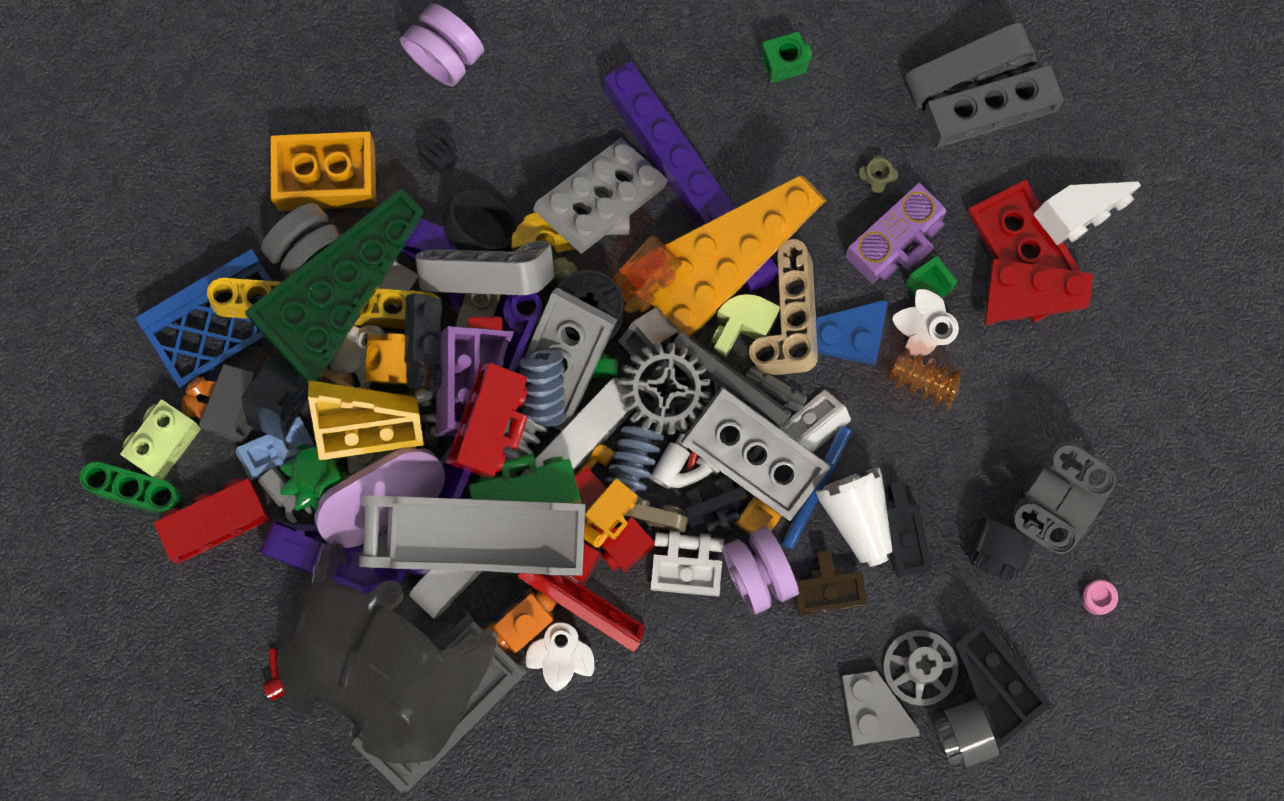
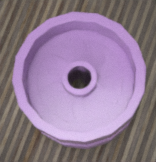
M431 3L418 17L420 26H410L400 38V42L406 53L424 71L443 84L453 87L466 73L464 64H474L484 52V47L477 35L459 17L448 9Z
M767 526L750 533L749 545L751 551L739 539L722 546L723 556L731 579L753 615L771 607L769 590L780 602H784L799 594L796 580L784 552Z

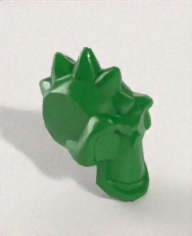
M298 443L295 458L280 466L281 471L290 477L281 488L280 494L296 495L294 508L297 511L311 505L314 511L317 512L318 502L326 491L359 471L348 475L344 465L339 466V457L319 460L317 445L309 446Z

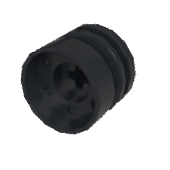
M581 270L571 273L560 282L559 289L587 304L588 302H593L595 308L617 319L605 348L611 345L618 338L623 328L624 299L616 282L610 276L596 270ZM565 327L566 335L570 339L580 340V334L575 328Z

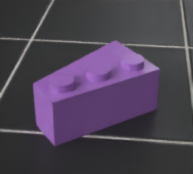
M448 326L441 332L439 367L442 370V382L440 389L436 391V436H456L479 365L492 363L502 367L504 363L503 358L514 331Z

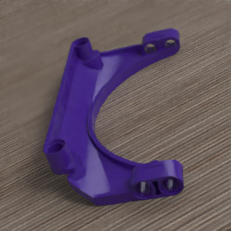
M422 219L401 252L416 263L415 256L422 251L458 249L449 241L442 226ZM443 292L458 317L466 293ZM537 293L529 295L502 294L495 317L503 319V331H514L512 339L508 343L502 366L513 372H517L520 360L523 358L536 325L541 319L542 303ZM527 302L533 304L536 310L530 315H523L517 308L522 303ZM454 439L440 460L445 472V482L437 498L462 499L473 474L446 463ZM273 520L259 551L280 562L312 575L324 577L363 594L402 583L405 577L404 571L419 576L431 571V569L374 568L371 571L368 567H359V556L357 553L363 550L364 544L350 548L337 547L323 539L316 525L290 524Z

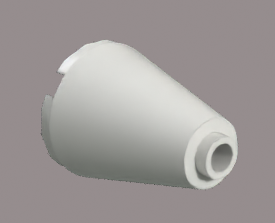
M880 468L866 470L868 475L863 477L856 473L824 486L823 490L815 491L818 500L860 563L868 562L869 567L888 561L887 554L892 552L884 485Z

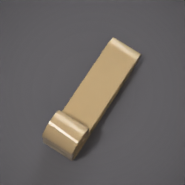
M797 239L787 240L778 250L782 335L757 338L751 344L749 350L751 360L759 370L764 372V375L806 372L816 365L818 359L813 262L805 244ZM795 256H797L796 266L798 270H795L792 265V262H794ZM795 286H804V289L799 294H790V291ZM796 317H806L803 324L799 326L791 325ZM802 347L808 349L803 357H793L797 349ZM767 351H774V355L769 361H760L762 354Z

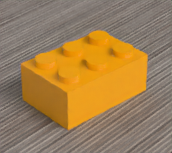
M371 132L271 136V200L277 211H293L308 203H315L321 209L376 207L375 143Z

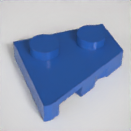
M879 301L817 317L818 354L875 365L888 302Z

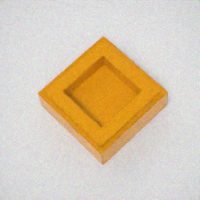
M754 496L740 515V520L735 522V525L749 535L765 526L772 531L782 515Z

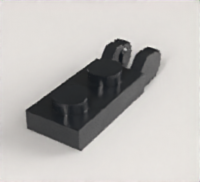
M416 293L409 294L406 297L404 355L407 376L406 384H408L410 389L419 390L423 386L428 392H436L440 389L442 382V370L439 367L441 299Z

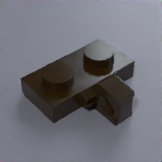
M831 550L815 553L817 570L810 571L811 579L796 581L799 592L795 596L798 616L867 606L862 571L843 574L841 566L833 567Z

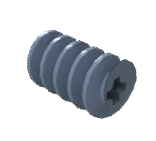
M539 350L520 360V366L526 369L521 372V375L528 377L525 384L528 392L523 403L527 407L522 411L524 415L528 416V419L541 426H558L566 419L563 412L565 410V401L563 400L565 392L562 387L564 385V376L562 375L564 367L561 362L563 353L559 350Z
M640 426L624 427L621 430V435L625 439L617 442V448L622 452L613 453L612 456L613 461L618 465H611L608 468L609 474L614 478H605L604 485L608 488L617 478L635 493L636 490L647 489V486L639 480L640 478L651 477V473L644 469V465H655L656 461L649 457L648 453L660 451V448L654 445L652 441L663 440L664 436L662 434H655L654 430L651 429L643 430Z

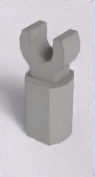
M277 467L271 468L259 478L258 482L279 508H286V518L292 524H299L298 520L294 517L296 495L280 494L281 488L288 480ZM311 506L304 508L309 514L313 513Z

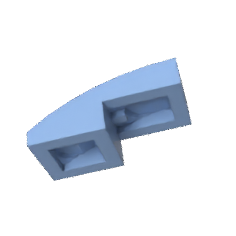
M298 417L285 441L268 434L237 447L236 454L249 479L252 481L263 476L271 468H279L281 465L294 459L298 443L314 446V443L301 418Z

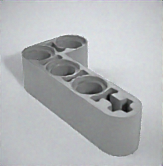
M547 241L525 243L515 252L434 249L422 251L415 256L420 289L428 292L529 295L542 290L555 276L551 244Z

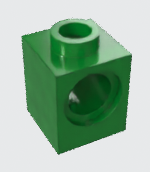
M799 31L762 42L760 56L770 84L807 73L809 60H812V52L809 43L802 41ZM790 53L795 59L787 61L781 58L780 55Z

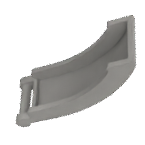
M362 495V506H365L363 556H359V567L491 571L547 575H582L585 504ZM380 507H389L387 556H377Z

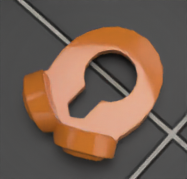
M201 376L193 379L185 389L187 395L183 396L181 403L185 416L202 419L207 404L198 402L196 396L199 394L207 397L211 396L216 382L207 381Z

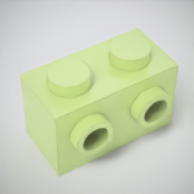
M161 399L157 405L154 404L147 410L143 417L144 423L138 431L132 432L126 438L120 455L151 477L163 480L201 428L193 420Z

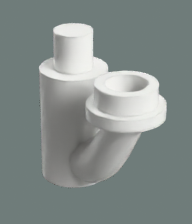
M682 433L675 443L670 442L650 477L655 483L667 489L671 487H686L703 479L710 473L718 475L720 470L703 458H698L696 461L699 465L698 468L687 473H680L690 455L687 451L688 447L681 442L685 435Z

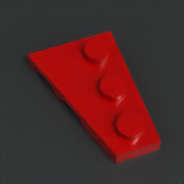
M993 259L990 268L984 326L1007 320H1022L1037 315H1053L1087 309L1090 305L1093 274Z

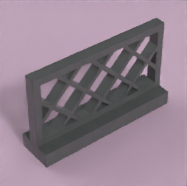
M680 332L674 340L675 355L682 347H686L688 351L684 358L685 360H688L693 355L698 356V361L692 366L695 368L705 366L706 371L698 376L699 378L708 377L714 381L715 394L721 386L778 428L792 414L687 332ZM663 361L659 363L648 380H655L658 377ZM687 376L675 377L676 381L688 379ZM671 385L667 386L668 393L673 392ZM639 390L641 402L655 412L654 401L646 395L647 392ZM710 396L709 399L699 398L698 402L712 400L714 396ZM673 398L669 405L671 414L666 411L665 417L676 415L675 405L685 404L688 402V399L674 401ZM694 409V413L699 417L700 412ZM675 423V428L678 429V430H679L681 433H683V434H686L687 431L690 429V428H687L686 430H683V431H682V430L678 427L677 423ZM687 423V427L693 425V423ZM724 427L721 430L722 442L731 443L733 441L727 442L726 429ZM757 445L753 452L751 447L747 452V459L750 462H755L764 450V447Z

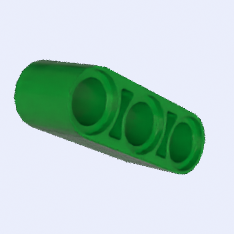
M101 462L89 463L80 472L81 485L99 498L159 515L176 507L181 509L183 505L181 492L169 482ZM105 473L106 480L104 484L100 487H94L93 480L95 476ZM132 482H138V491L133 496L126 497V487ZM164 491H170V501L166 505L158 506V496Z

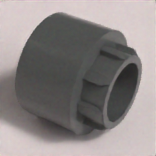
M977 699L944 710L945 717L935 721L934 728L938 740L950 765L954 766L963 762L965 768L999 756L992 730Z

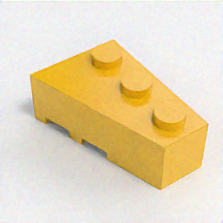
M308 380V399L319 460L424 445L417 397Z

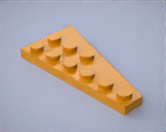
M804 175L798 176L620 268V270L655 308L657 307L679 330L678 334L680 332H687L693 337L722 305L807 221L826 199Z

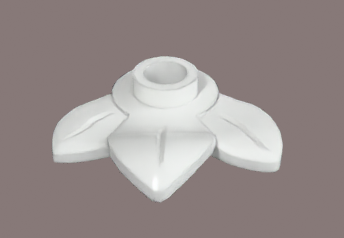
M925 289L916 290L915 307L902 309L892 317L898 330L909 336L905 352L915 356L930 354L937 345L951 343L956 338L959 330L957 320L946 312L943 299ZM939 322L947 324V331L944 334H937L935 331V327Z
M366 325L362 328L353 326L330 362V371L334 374L343 370L349 374L355 372L361 385L370 386L372 383L364 381L366 361L365 340L367 334L386 335L385 332L375 325Z
M556 622L548 627L544 638L530 645L526 654V667L531 669L543 668L546 683L554 691H559L569 683L574 672L584 676H592L594 656L591 648L579 641L578 633L571 624ZM559 634H564L568 638V642L563 646L556 644L554 640Z

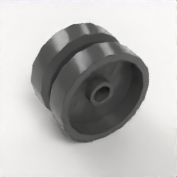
M308 203L291 211L277 222L263 240L261 251L274 266H281L280 272L286 279L343 233L336 225H328V216L317 204Z

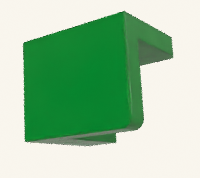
M936 256L911 273L905 286L914 298L916 290L925 289L943 299L952 292L957 281L940 258Z

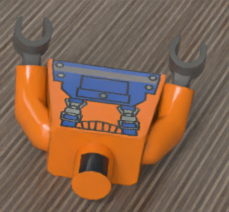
M529 585L486 624L479 627L505 653H516L553 621V608L557 602ZM467 610L462 611L464 616H466L468 613L470 614V612ZM452 620V624L455 627L458 623Z

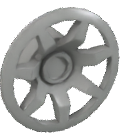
M915 630L899 636L892 642L884 657L883 672L889 688L897 697L909 704L926 706L941 701L952 691L958 677V661L952 647L941 636L925 630ZM925 637L933 640L929 647L918 648L913 638ZM907 640L911 654L908 657L892 655L896 647ZM938 644L945 649L950 662H943L941 655L936 651ZM890 661L905 667L906 672L895 681L891 677ZM951 668L950 681L944 687L938 677L943 669ZM912 680L915 682V698L905 695L897 686ZM930 683L941 692L933 698L921 699L925 684Z

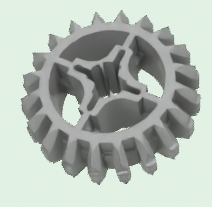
M656 343L653 348L654 355L648 347H644L641 349L644 360L636 354L630 357L636 367L633 368L628 365L623 367L622 370L631 377L630 379H619L618 383L622 386H628V391L620 392L618 395L622 399L630 398L631 403L625 404L622 409L623 411H629L634 408L636 412L631 416L630 420L634 423L643 417L644 421L641 424L643 430H647L651 423H654L653 430L655 434H661L663 424H665L667 433L674 434L675 423H677L682 431L686 430L688 427L685 418L694 423L698 417L693 410L703 412L706 408L698 400L699 398H710V393L701 391V386L709 385L710 380L699 379L698 375L706 371L705 366L698 367L697 369H694L692 366L699 359L697 355H693L688 360L684 359L688 351L686 347H682L677 355H675L674 343L667 345L665 353L661 343ZM655 361H663L662 369H660L659 375L655 380L639 379L649 364ZM674 364L685 372L690 388L676 381L675 369H673ZM666 380L669 382L668 385H671L672 390H678L661 397V392H658L657 388L649 386L662 384ZM638 390L653 396L654 408L656 409L655 414L651 413L643 405ZM674 397L689 398L687 404L679 413L671 417H665L666 409H669L670 402Z

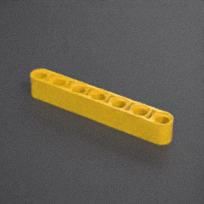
M218 278L208 286L207 297L211 308L217 315L249 319L245 311L253 305L250 303V299L255 295L265 296L281 282ZM378 288L369 301L368 308L362 312L354 326L375 325L380 328L405 329L407 295L416 293L435 298L439 297L430 292ZM228 292L233 295L228 302L220 303L216 301V297L221 293ZM390 304H397L402 308L397 314H388L384 309Z

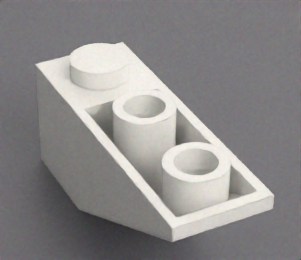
M1139 182L1069 185L1045 201L1033 215L1056 245H1059L1068 238L1071 242H1074L1088 231L1087 225L1093 223L1096 227L1111 216L1109 212L1115 207L1120 211L1134 200L1132 194L1141 185Z

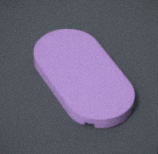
M415 447L397 449L326 491L318 502L317 513L315 511L314 519L317 529L325 541L337 547L350 548L364 544L365 506H362V495L437 498L445 482L444 468L437 456L428 449H416ZM380 507L378 535L381 534V530H388L389 507Z

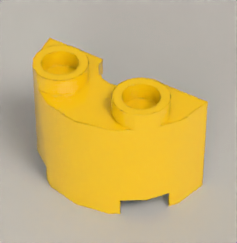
M536 212L527 215L524 221L518 225L515 233L513 232L512 252H515L525 243L533 241L550 242L556 253L575 250L566 239Z

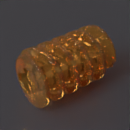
M905 348L897 357L886 385L893 378H896V389L900 390L908 383L909 395L912 396L918 389H921V400L924 401L930 394H933V405L937 406L945 399L946 411H949L961 384V371L955 369L948 375V365L945 363L938 370H935V359L931 358L923 365V354L918 353L911 360V349Z

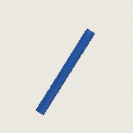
M844 426L839 427L823 459L831 468L797 511L781 543V546L793 551L818 501L815 491L823 490L852 433L850 429Z

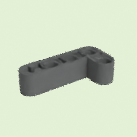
M1015 23L911 70L905 75V80L916 106L925 107L929 100L938 94L948 93V95L958 93L968 85L978 84L1008 69L1011 75H1018L1024 69L1037 65L1038 61L1023 24Z

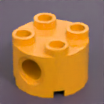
M367 334L364 381L391 385L404 384L408 386L406 384V363H404V334Z

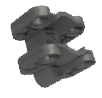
M1061 441L1056 443L1050 452V460L1040 462L1027 480L1023 489L1025 498L1020 499L1014 505L1013 517L1017 528L1054 553L1065 554L1071 551L1092 524L1114 489L1116 478L1113 470L1102 460L1073 442ZM1072 451L1071 455L1077 462L1082 464L1080 471L1070 462L1062 465L1063 461L1060 459V455L1062 453L1069 454ZM1096 469L1104 470L1105 478L1101 483L1095 485L1089 483V475L1092 471ZM1034 509L1037 519L1044 523L1042 530L1038 527L1039 523L1029 518L1024 522L1022 512L1030 513ZM1056 528L1067 529V536L1061 541L1050 539L1051 532Z

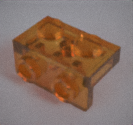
M656 235L650 236L612 278L620 287L623 299L627 303L624 306L627 313L639 310L643 312L648 309L656 300L653 295L661 287L664 289L669 286L678 276L675 271L682 263Z

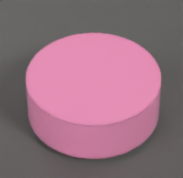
M1095 580L1085 586L1082 591L1081 600L1085 609L1090 613L1104 615L1116 607L1118 592L1110 582Z

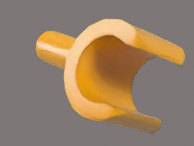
M598 445L587 462L575 473V476L586 466L591 470L597 462L607 467L612 461L615 451L606 445Z

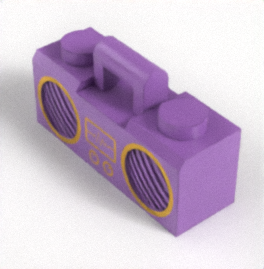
M918 183L848 247L845 257L872 284L880 277L884 281L889 278L898 268L895 264L897 260L910 271L934 249L925 236L933 237L945 225L942 220L947 210L929 191ZM914 241L918 246L906 255L903 250Z

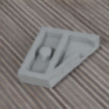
M877 671L841 676L852 746L920 736L918 728Z

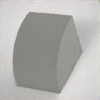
M656 307L633 321L618 342L631 356L636 354L644 360L641 353L642 348L648 347L654 355V344L661 343L662 347L666 346L679 330Z

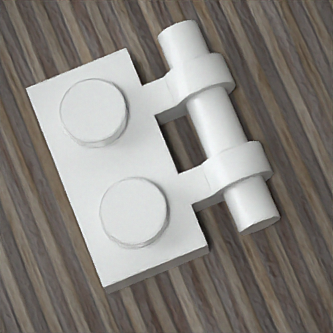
M671 530L669 534L656 533L655 546L668 547V556L654 555L651 590L719 597L722 561L709 560V551L722 552L724 539L710 538L711 534L700 533V537L680 535V531ZM679 548L699 550L698 559L678 557Z

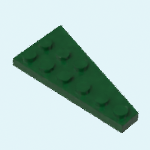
M401 188L245 311L250 321L307 383L308 380L319 381L423 219L424 211Z

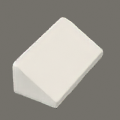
M824 389L801 410L790 417L780 429L811 452H814L833 437L840 426L845 427L851 421L846 407Z

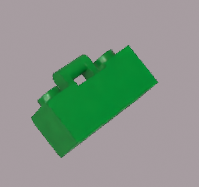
M533 453L505 460L501 469L502 477L497 478L496 474L491 477L480 476L476 478L477 483L469 485L471 497L476 500L582 504L571 460H563L562 456L546 459L543 461L544 466L537 467ZM530 468V474L511 478L510 473Z

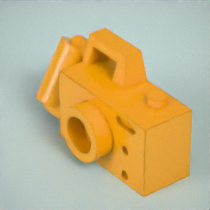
M617 478L585 514L587 521L584 525V539L595 547H600L608 536L613 540L617 538L628 525L623 516L636 505L637 495ZM618 522L622 524L614 534L610 532ZM593 525L594 527H596V528H597L599 531H601L602 533H599L598 531H596L595 529H593L591 526Z

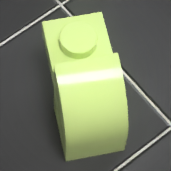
M739 295L729 299L718 311L717 321L726 326L719 325L711 340V343L715 344L714 354L725 361L739 333L754 340L768 336L779 316L780 306L756 295Z

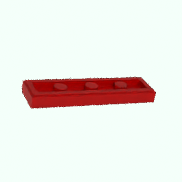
M518 574V578L547 595L632 652L640 645L645 625L568 575Z

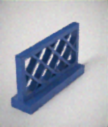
M252 249L135 318L179 388L184 387L193 379L204 375L265 338L261 332H258V328L255 325L250 338L246 340L232 338L236 319L251 322L247 318H232L227 336L210 333L212 317L216 313L211 308V305L210 308L202 307L209 302L207 297L208 286L218 278L248 279L259 272L264 281H272ZM255 295L251 299L260 300L264 295ZM194 310L208 312L204 331L186 327L189 313ZM182 318L181 325L173 324ZM166 327L178 329L179 333L175 348L162 346L155 334ZM184 331L203 335L198 354L180 350ZM207 337L226 341L223 354L216 358L203 355ZM231 342L238 343V345L229 350ZM165 351L173 352L172 361ZM182 354L197 358L194 371L182 378L175 368L178 355ZM202 359L210 361L200 367Z

